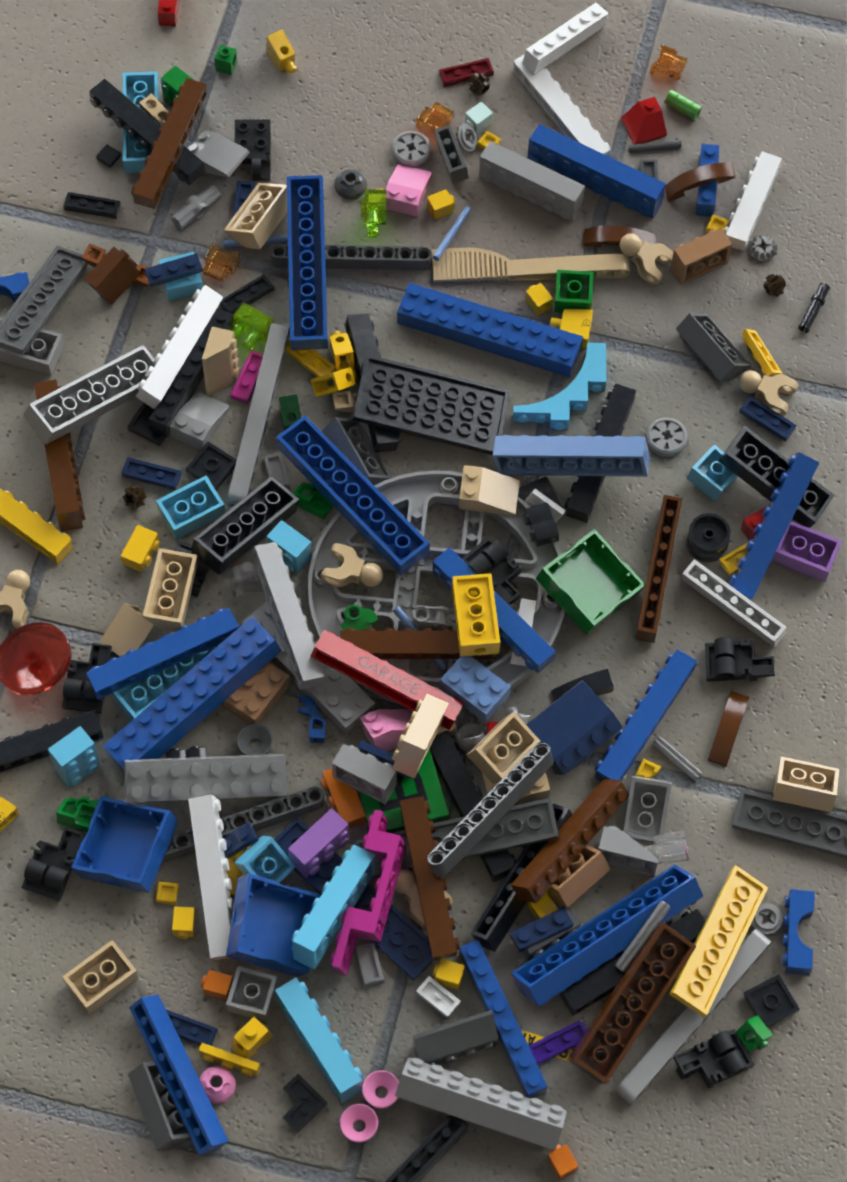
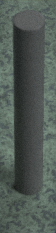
M680 140L628 145V151L637 152L681 148L682 142Z

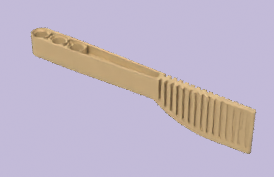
M447 248L438 261L432 258L434 283L485 282V280L505 281L506 279L507 281L556 280L557 270L594 272L593 279L624 278L630 275L629 257L625 254L510 260L503 255L485 249ZM437 249L431 250L432 256L434 255Z

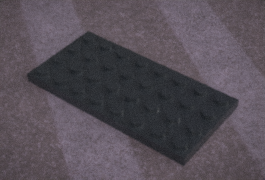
M366 354L352 420L493 455L495 436H502L510 390Z

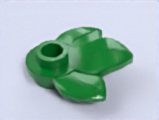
M353 604L345 609V620L341 627L342 631L346 628L364 631L366 628H372L371 623L376 622L378 617L373 610L362 609L360 606ZM356 612L358 615L353 618L350 614Z

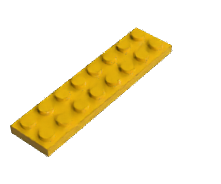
M736 865L732 867L694 944L696 948L683 966L670 992L672 997L702 1017L708 1014L768 889L767 886Z

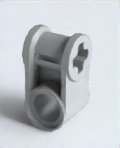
M418 606L413 610L412 623L420 630L430 628L442 631V629L449 628L447 623L449 609L443 606ZM417 616H423L425 619L420 620Z

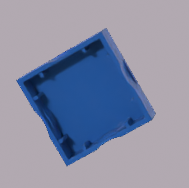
M101 796L91 818L88 832L81 842L71 869L80 878L150 893L178 820L169 810L146 805H132L126 801Z
M251 873L238 878L226 957L296 977L309 973L310 967L293 959V942L291 939L294 932L301 929L303 918L306 914L311 913L313 910L312 905L317 897L320 898V894L297 887L284 886L274 880Z

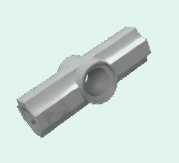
M210 185L198 196H191L186 201L185 206L171 217L175 226L178 229H184L196 218L201 219L204 217L208 208L221 198V193L214 185Z

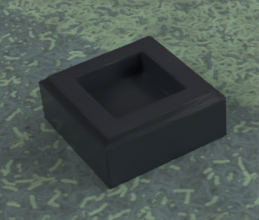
M106 144L96 155V160L111 168L121 157V152Z

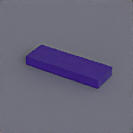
M579 1020L529 1045L537 1065L576 1047L587 1031L582 1021Z

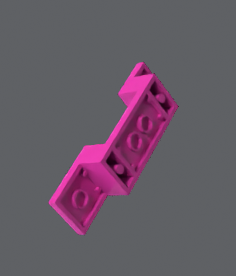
M374 810V814L370 815L368 821L369 832L365 834L363 839L364 849L374 854L375 859L382 861L381 871L383 872L381 879L378 878L376 882V897L371 900L370 910L372 912L348 907L347 912H344L342 915L341 924H343L341 932L337 934L336 952L333 951L330 960L332 967L339 975L347 976L357 937L381 943L407 847L400 835L386 833L389 821L383 811Z

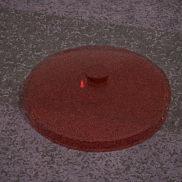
M36 622L21 626L9 634L0 646V680L9 690L21 695H35L51 689L64 677L70 666L72 650L69 640L58 627L49 623Z

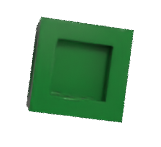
M220 45L214 58L215 71L232 75L238 62L237 49Z
M759 1016L747 1020L735 1032L750 1052L755 1049L759 1051L764 1049L769 1044L767 1040L773 1036Z

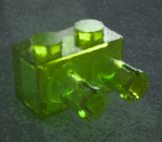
M365 189V196H361V217H364V223L368 226L367 236L370 238L378 237L379 225H386L387 190Z
M243 302L233 315L234 326L230 331H234V339L237 340L243 332L249 334L245 341L242 342V345L246 349L252 350L258 340L263 343L267 342L270 326L275 321L274 318Z

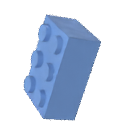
M471 656L460 657L440 679V689L447 695L456 697L464 703L463 707L485 724L509 698L511 692L510 685Z

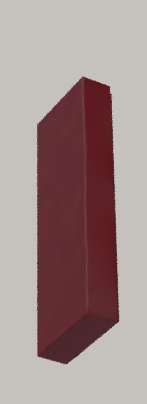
M489 58L439 70L443 87L468 82L475 73H481L482 75L485 73L488 77L494 75Z

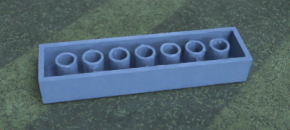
M503 435L495 436L493 457L498 472L503 475L648 477L650 462L646 439L640 436Z

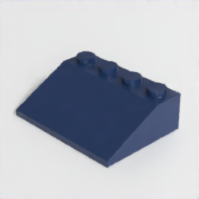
M583 680L526 724L540 740L539 743H546L550 746L554 760L551 768L556 775L568 773L623 728L614 713Z

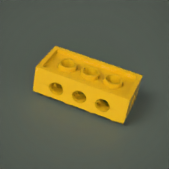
M492 574L452 576V594L460 657L499 654L500 636Z

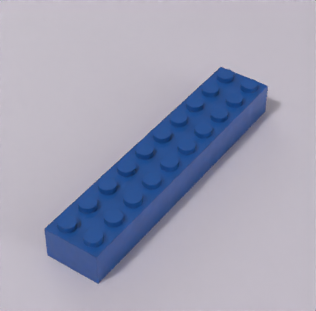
M323 175L287 176L291 350L328 349Z
M410 282L397 311V324L567 377H571L582 348L583 336Z
M306 415L276 437L277 448L400 576L430 553V543Z
M253 617L249 618L103 747L124 771V760L159 759L282 651L280 646Z
M674 864L513 971L511 974L519 991L538 1007L547 1003L549 999L558 993L564 992L567 987L580 981L585 975L598 969L600 965L613 959L624 949H627L660 901H664L670 906L669 911L660 923H665L673 916L679 915L688 906L695 904L703 897L699 884L693 875Z

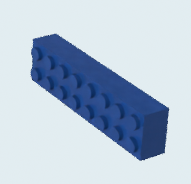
M538 124L529 138L527 159L584 185L596 194H601L611 201L618 202L626 208L633 209L641 215L652 219L663 204L666 183L541 124Z

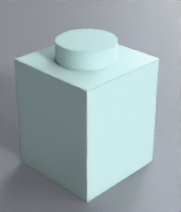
M482 102L465 113V123L471 125L476 134L493 122V112Z

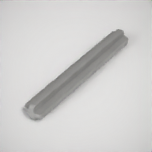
M660 901L616 962L615 966L624 972L669 911L670 906L667 903Z

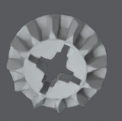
M467 123L461 124L457 127L458 131L455 132L457 135L456 140L459 142L458 146L462 147L463 151H473L477 146L476 132L471 125Z
M761 234L750 241L749 253L756 260L768 261L777 254L778 245L769 236L763 237ZM761 243H763L764 246L766 247L765 252H764V250L760 247V246H761Z
M762 903L752 920L751 926L764 935L774 934L782 925V913L775 905ZM771 913L770 922L772 923L766 922L762 925L763 918L761 916L766 917Z

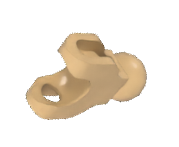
M633 233L624 235L620 240V250L627 256H633L631 261L635 263L639 276L650 284H659L662 279V273L656 267L655 261L664 265L672 262L673 252L661 243L650 244L647 241L642 243L640 237Z
M749 370L744 372L739 378L741 390L749 394L756 393L755 398L781 416L787 414L788 405L779 398L778 394L792 395L798 389L797 381L783 374L773 377L764 375L761 378L759 373Z
M339 543L332 545L331 555L343 564L338 568L327 567L321 573V579L324 582L336 587H344L349 583L359 584L360 581L367 587H374L379 585L383 579V571L379 565L375 563L365 564V560L359 558L352 547Z
M22 570L10 572L6 578V585H4L0 592V613L3 611L13 612L12 624L15 629L19 630L23 628L28 617V610L24 603V592L30 586V577Z
M401 869L395 890L400 894H405L404 898L409 902L410 917L419 926L426 929L414 872L408 869ZM444 891L445 899L449 898L450 904L452 905V897L446 891Z

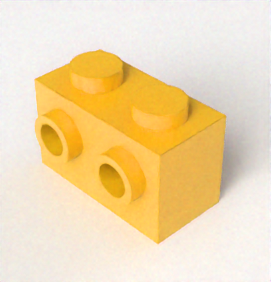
M137 525L120 556L122 564L143 573L145 567H149L152 561L151 556L153 552H157L160 547L158 533Z

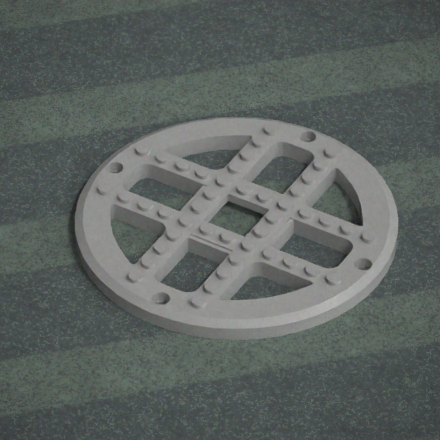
M452 471L415 472L385 480L374 486L397 510L408 507L407 520L425 538L427 512L432 504L459 505L463 473ZM445 485H453L454 487L448 489ZM519 497L517 499L516 516L465 510L461 550H452L462 559L481 543L485 514L506 527L521 543L530 560L515 559V563L518 562L521 567V573L511 582L530 584L537 589V603L532 628L553 647L559 635L565 611L557 602L548 601L547 598L551 597V595L535 578L543 567L561 555L557 542L538 547L535 542H531L529 537L530 527L529 525L526 526L523 520L525 508L530 506ZM338 512L323 531L313 553L309 569V609L318 638H320L324 630L332 632L340 638L341 625L344 621L343 618H345V609L353 604L360 606L362 609L373 610L378 617L377 621L390 623L395 631L406 629V626L393 610L399 606L412 622L413 610L418 606H427L417 605L420 573L434 575L432 571L433 560L447 550V548L430 547V553L401 576L397 573L394 599L343 594L338 590V587L318 578L325 568H338L343 564L331 555V547L335 543L352 547L356 551L357 556L365 560V564L375 563L383 570H396L370 544L354 543L361 534ZM448 608L447 623L449 624V629L457 631L454 608ZM356 612L350 614L353 618L358 615ZM417 616L420 620L425 619L423 616ZM511 650L503 658L486 668L513 689L535 670H530L527 666L510 664ZM390 659L392 666L406 671L409 675L423 680L432 687L440 689L441 678L413 675L409 670L410 659ZM449 659L448 670L458 659ZM353 680L356 684H358L363 689L369 691L370 693L392 703L399 704L389 699L388 697L370 689L369 687Z

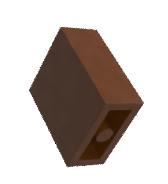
M115 247L106 254L85 278L87 283L111 305L140 274L136 268L137 264L129 258L130 256L123 249L119 251Z

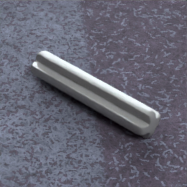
M660 736L655 739L653 745L691 779L697 781L701 777L702 772Z

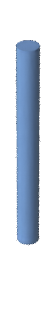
M465 206L432 256L435 261L440 259L469 215L470 207Z
M288 235L269 237L264 245L288 243ZM236 240L224 241V248L243 247Z
M399 606L393 610L406 628L419 631ZM433 659L441 670L448 666L443 659Z

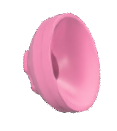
M212 1066L206 1069L199 1078L211 1104L225 1103L235 1093V1077L230 1070L223 1066ZM215 1076L223 1080L222 1085L217 1088L210 1084L211 1079Z
M375 1071L364 1080L363 1096L367 1103L374 1108L385 1109L391 1107L399 1098L395 1096L399 1081L395 1075L388 1071ZM379 1087L386 1088L388 1091L387 1096L378 1098L375 1094L376 1089Z
M354 1104L343 1112L340 1119V1127L345 1137L350 1141L357 1143L366 1142L377 1131L378 1117L371 1107L364 1104ZM358 1120L363 1121L366 1125L365 1129L361 1132H357L353 1128V1124Z

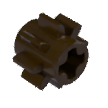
M475 73L469 79V90L478 95L486 93L490 88V83L488 82L490 78L485 73L483 75Z
M771 274L766 277L763 287L768 295L778 297L784 293L783 290L786 287V282L781 275Z
M134 485L131 488L125 489L126 493L122 498L126 506H132V510L145 505L143 501L147 496L145 495L144 488L140 489L137 485Z

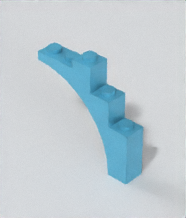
M588 343L583 366L567 388L542 402L513 406V421H518L519 423L550 422V429H568L569 409L575 411L587 410L588 391H605L606 343Z

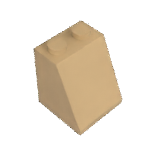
M124 603L99 642L103 645L112 646L111 654L116 653L121 657L130 650H137L143 647L147 642L156 641L165 630L144 619V610L140 607Z

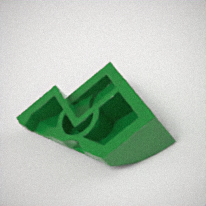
M302 482L293 493L299 498L297 507L322 519H325L334 507L311 483Z
M82 797L80 799L64 798L56 812L57 823L88 832L91 818L99 800H89V797Z

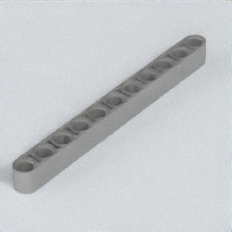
M272 323L270 326L228 493V504L236 505L251 493L290 336V326Z
M755 929L740 946L708 1014L702 1017L687 1007L620 1083L615 1092L632 1105L765 953L772 941Z

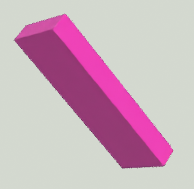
M250 351L230 394L231 399L248 404L256 386L263 354Z

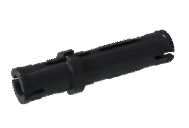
M820 283L815 295H812L811 303L798 327L800 331L804 332L805 328V333L810 331L821 306L825 304V297L830 290L828 284Z

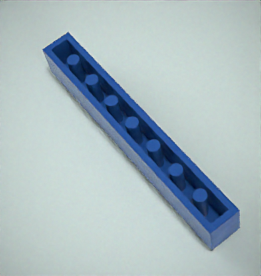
M800 452L790 457L787 463L789 468L787 472L782 473L779 479L781 484L778 489L773 491L770 498L772 502L770 506H766L762 513L764 519L762 523H758L755 527L754 533L756 535L753 541L749 540L745 548L747 553L745 557L740 558L737 564L739 569L736 575L733 574L728 582L730 586L749 600L753 599L820 463Z
M450 547L433 560L432 571L434 575L439 579L442 578L450 591H452V576L478 575ZM494 591L500 640L504 644L507 643L517 657L521 656L530 670L534 669L537 673L541 672L555 660L556 651Z
M229 608L220 609L207 618L202 617L192 625L182 626L172 634L167 633L159 640L147 642L137 650H130L124 656L112 658L102 666L91 668L89 672H86L88 681L97 699H101L221 644L239 628V625Z
M678 649L674 654L668 656L665 661L666 667L664 670L660 669L655 677L657 679L654 685L650 684L645 692L647 695L644 700L640 699L635 707L637 710L634 715L630 714L625 722L627 726L624 730L621 729L615 737L617 741L614 745H609L605 752V755H607L605 759L597 763L595 767L596 779L602 781L604 778L622 781L695 670L697 660Z
M479 940L461 946L459 950L460 958L465 965L485 1011L492 1010L499 1041L525 1097L532 1099L546 1093L547 1084Z
M159 994L141 997L129 1009L199 1155L215 1152L229 1142Z

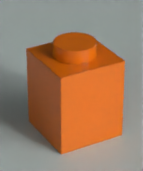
M209 970L207 976L204 975L201 982L204 995L227 1001L233 983V976Z
M559 1144L556 1150H549L550 1153L547 1156V1160L559 1181L578 1171L579 1165L567 1144L562 1147Z

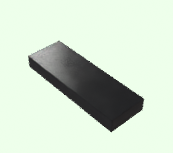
M68 192L63 207L67 211L116 219L120 208V201Z
M263 274L224 297L219 305L224 311L235 314L274 291V286Z

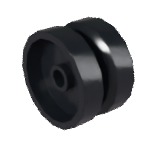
M706 513L697 516L690 524L686 545L689 553L694 558L703 562H713L723 557L730 540L731 530L729 524L717 514Z

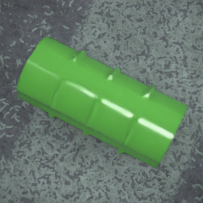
M673 90L668 93L664 101L671 108L693 120L698 118L702 110L700 105Z

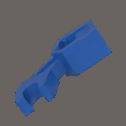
M299 696V703H305L306 705L304 707L298 706V713L310 716L311 718L310 742L325 743L326 720L322 718L312 698L309 696ZM314 725H320L322 729H314Z

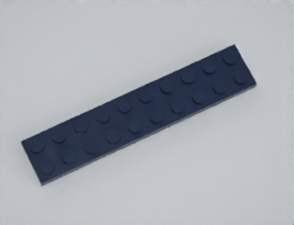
M296 818L274 840L289 858L288 848L309 828ZM335 853L331 860L328 862L324 861L320 865V869L316 874H310L307 878L296 868L293 870L322 895L325 883L331 881L336 866H340L343 861ZM368 883L354 908L372 912L370 904L372 898L376 897L377 890ZM391 904L381 943L370 941L414 981L433 962L428 937Z

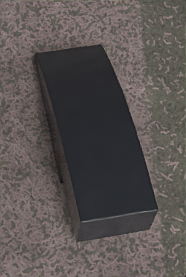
M604 669L582 676L551 690L553 701L555 702L581 680L597 696L613 692L614 685L609 670Z

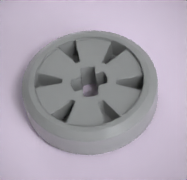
M407 131L399 134L392 144L393 158L397 163L405 166L419 167L428 161L431 154L430 141L425 135L416 131Z
M673 418L655 420L648 427L646 442L649 449L662 457H673L681 453L686 446L688 438L684 425ZM665 435H669L668 440L664 439Z

